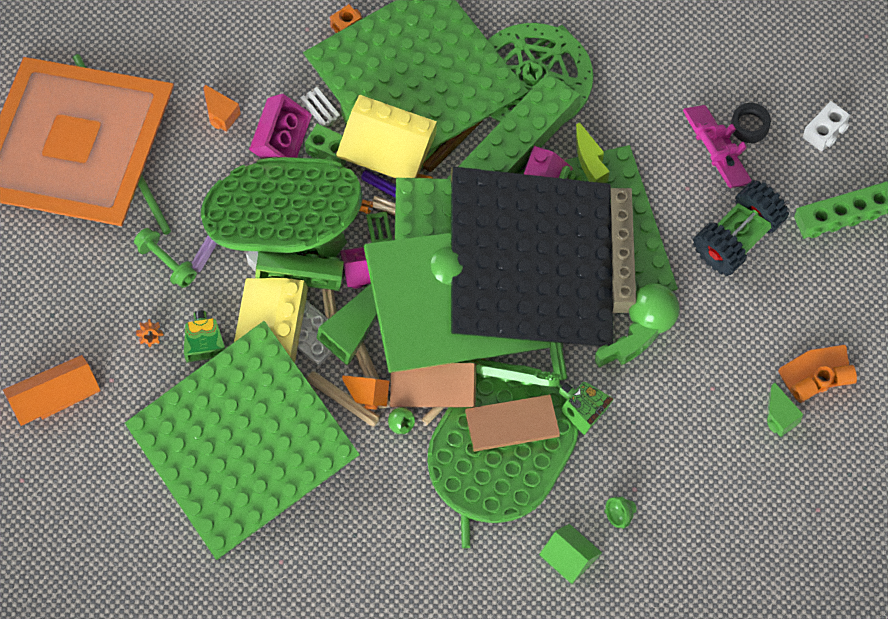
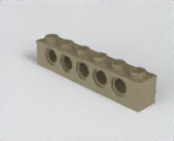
M611 188L613 313H629V308L636 303L632 188Z

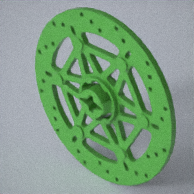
M523 23L505 28L488 39L497 52L509 43L514 44L515 48L503 60L507 63L514 55H517L519 65L508 66L512 71H515V75L519 80L522 71L521 83L529 92L542 79L543 72L545 75L550 72L580 94V107L567 121L572 119L584 107L592 90L593 68L586 50L572 35L560 28L547 24ZM540 38L551 41L556 45L553 48L526 44L525 39ZM530 50L546 54L536 60ZM521 51L526 53L529 60L522 61ZM564 53H568L573 59L577 68V78L569 77L561 57ZM553 56V59L551 60L548 66L542 63L549 57ZM556 62L559 63L563 75L550 71ZM518 99L492 114L491 117L501 122L510 113L509 108L512 105H517L520 100Z

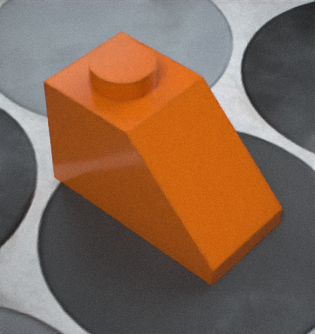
M205 85L203 89L210 123L216 129L221 128L227 132L241 114L239 104Z
M342 376L344 384L356 403L365 404V409L377 410L378 406H387L389 380Z

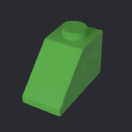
M774 383L771 385L769 392L767 424L772 432H777L782 437L801 423L803 413Z

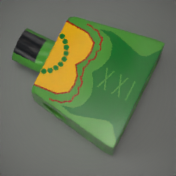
M206 311L194 312V321L185 324L184 356L186 363L212 359L225 350L216 319H207Z

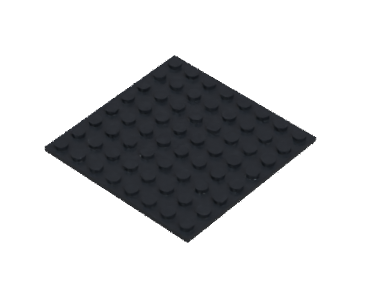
M452 166L451 249L452 252L458 254V262L463 268L460 274L452 277L451 334L599 347L612 345L613 294L610 184Z

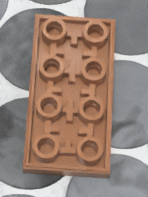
M452 363L391 373L390 407L392 408L475 407V363Z
M551 395L465 409L474 452L560 436Z

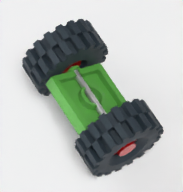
M759 180L749 182L735 197L736 206L718 224L710 222L693 238V246L696 247L695 251L700 254L699 257L702 260L704 259L706 264L710 265L714 271L718 270L719 274L722 275L724 273L725 276L732 275L746 261V253L766 233H773L788 218L789 212L787 211L788 207L784 205L785 201L779 198L780 195L775 193L772 187L768 188L766 183L763 182L761 184Z

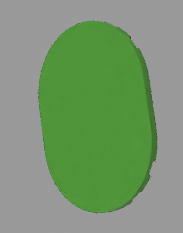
M264 158L256 160L257 163L246 167L245 165L239 166L230 171L229 176L223 180H218L203 201L201 218L208 236L223 247L242 251L299 252L320 246L342 233L353 222L360 210L362 189L355 173L336 161L314 158Z
M479 374L476 375L475 407L551 395L560 436L474 452L465 409L474 407H448L431 437L427 464L429 476L436 492L449 507L459 514L476 521L501 523L519 519L534 511L543 503L570 459L579 431L561 410L567 401L565 397L558 393L562 385H523L521 381L513 380L506 382L500 380L499 377L484 378L480 377Z

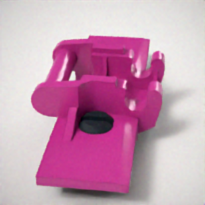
M706 105L684 108L683 112L697 135L696 139L702 140L711 154V164L716 166L727 186L736 188L746 186L751 182V178L738 159V156L747 146L744 142L737 146L730 140L731 135L736 130L734 125L730 124L727 129L724 125L718 126Z

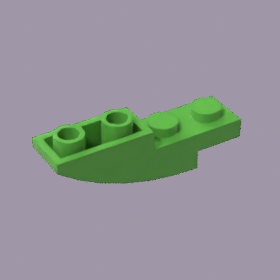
M635 322L632 323L629 327L628 337L623 336L616 343L610 346L604 345L597 350L595 355L597 366L600 368L618 359L622 366L633 360L655 341L659 335L658 329L647 328Z

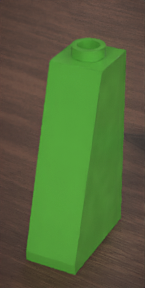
M370 284L318 329L316 339L346 365L350 364L378 318L372 285Z

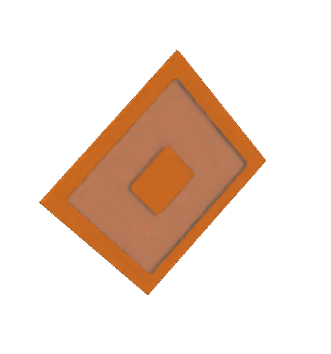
M23 57L0 114V203L123 226L173 91L174 83Z

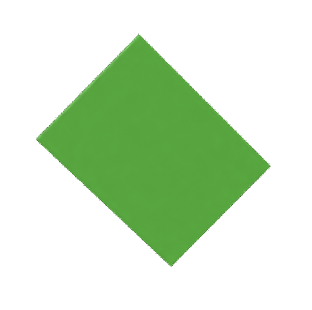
M451 233L364 245L389 373L543 350L551 347L550 342L451 334V285L440 282L434 276L431 269L433 255L439 249L451 248Z

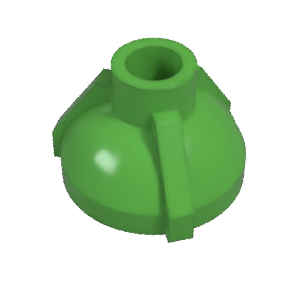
M612 497L606 502L604 511L613 526L626 528L629 526L634 513H636L637 507L633 501L624 497Z

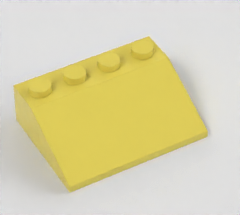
M359 95L350 114L336 157L394 178H417L436 136L437 121Z
M246 278L234 342L265 321L295 363L308 293V286L305 281L288 278Z

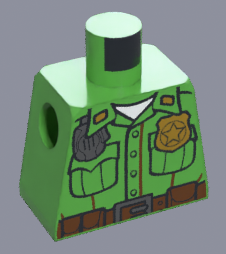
M566 382L558 391L567 399L561 408L562 412L584 435L614 400L587 382H582L576 390Z

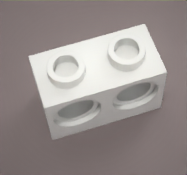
M830 101L805 127L803 138L820 151H823L827 146L830 148L835 143L836 136L839 133L843 134L848 129L850 114Z

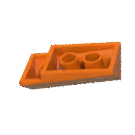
M82 355L3 389L21 426L39 417L43 420L101 391L87 361Z

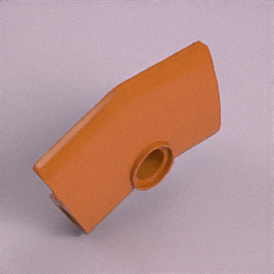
M846 345L809 350L778 370L785 385L799 403H803L817 393L825 392L831 387L856 384L857 382L854 365H849ZM818 377H824L827 381H821Z

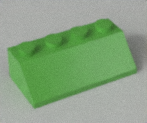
M258 252L255 278L304 280L308 287L340 291L344 261H339V258L336 257L322 259L314 254L300 256L296 252Z

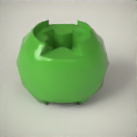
M398 407L389 414L388 425L394 433L406 434L414 427V414L409 409Z

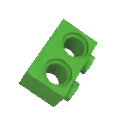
M316 124L305 141L306 153L315 159L339 162L342 166L347 162L337 158V153H333L338 151L343 135L320 124Z

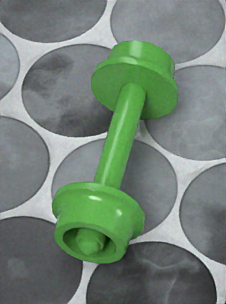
M150 228L141 230L134 239L138 252L146 254L152 251L174 271L170 278L172 284H177L181 288L190 285L197 275L196 271L192 268V263L186 261L179 265L157 245L160 239L159 232L152 231Z

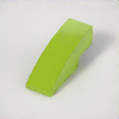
M579 122L576 124L575 140L581 167L589 182L606 183L608 182L610 171L602 163L604 152Z

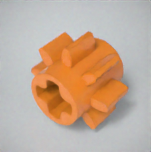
M150 319L144 324L140 322L141 330H136V336L140 337V344L145 342L149 347L154 343L159 344L158 336H163V331L158 330L160 328L159 322L154 324Z

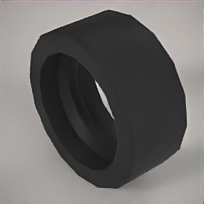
M744 103L738 106L733 113L731 124L736 128L733 134L737 139L745 143L762 141L767 136L771 124V117L767 109L757 103ZM744 115H754L761 119L763 126L760 130L748 131L740 126L739 119Z

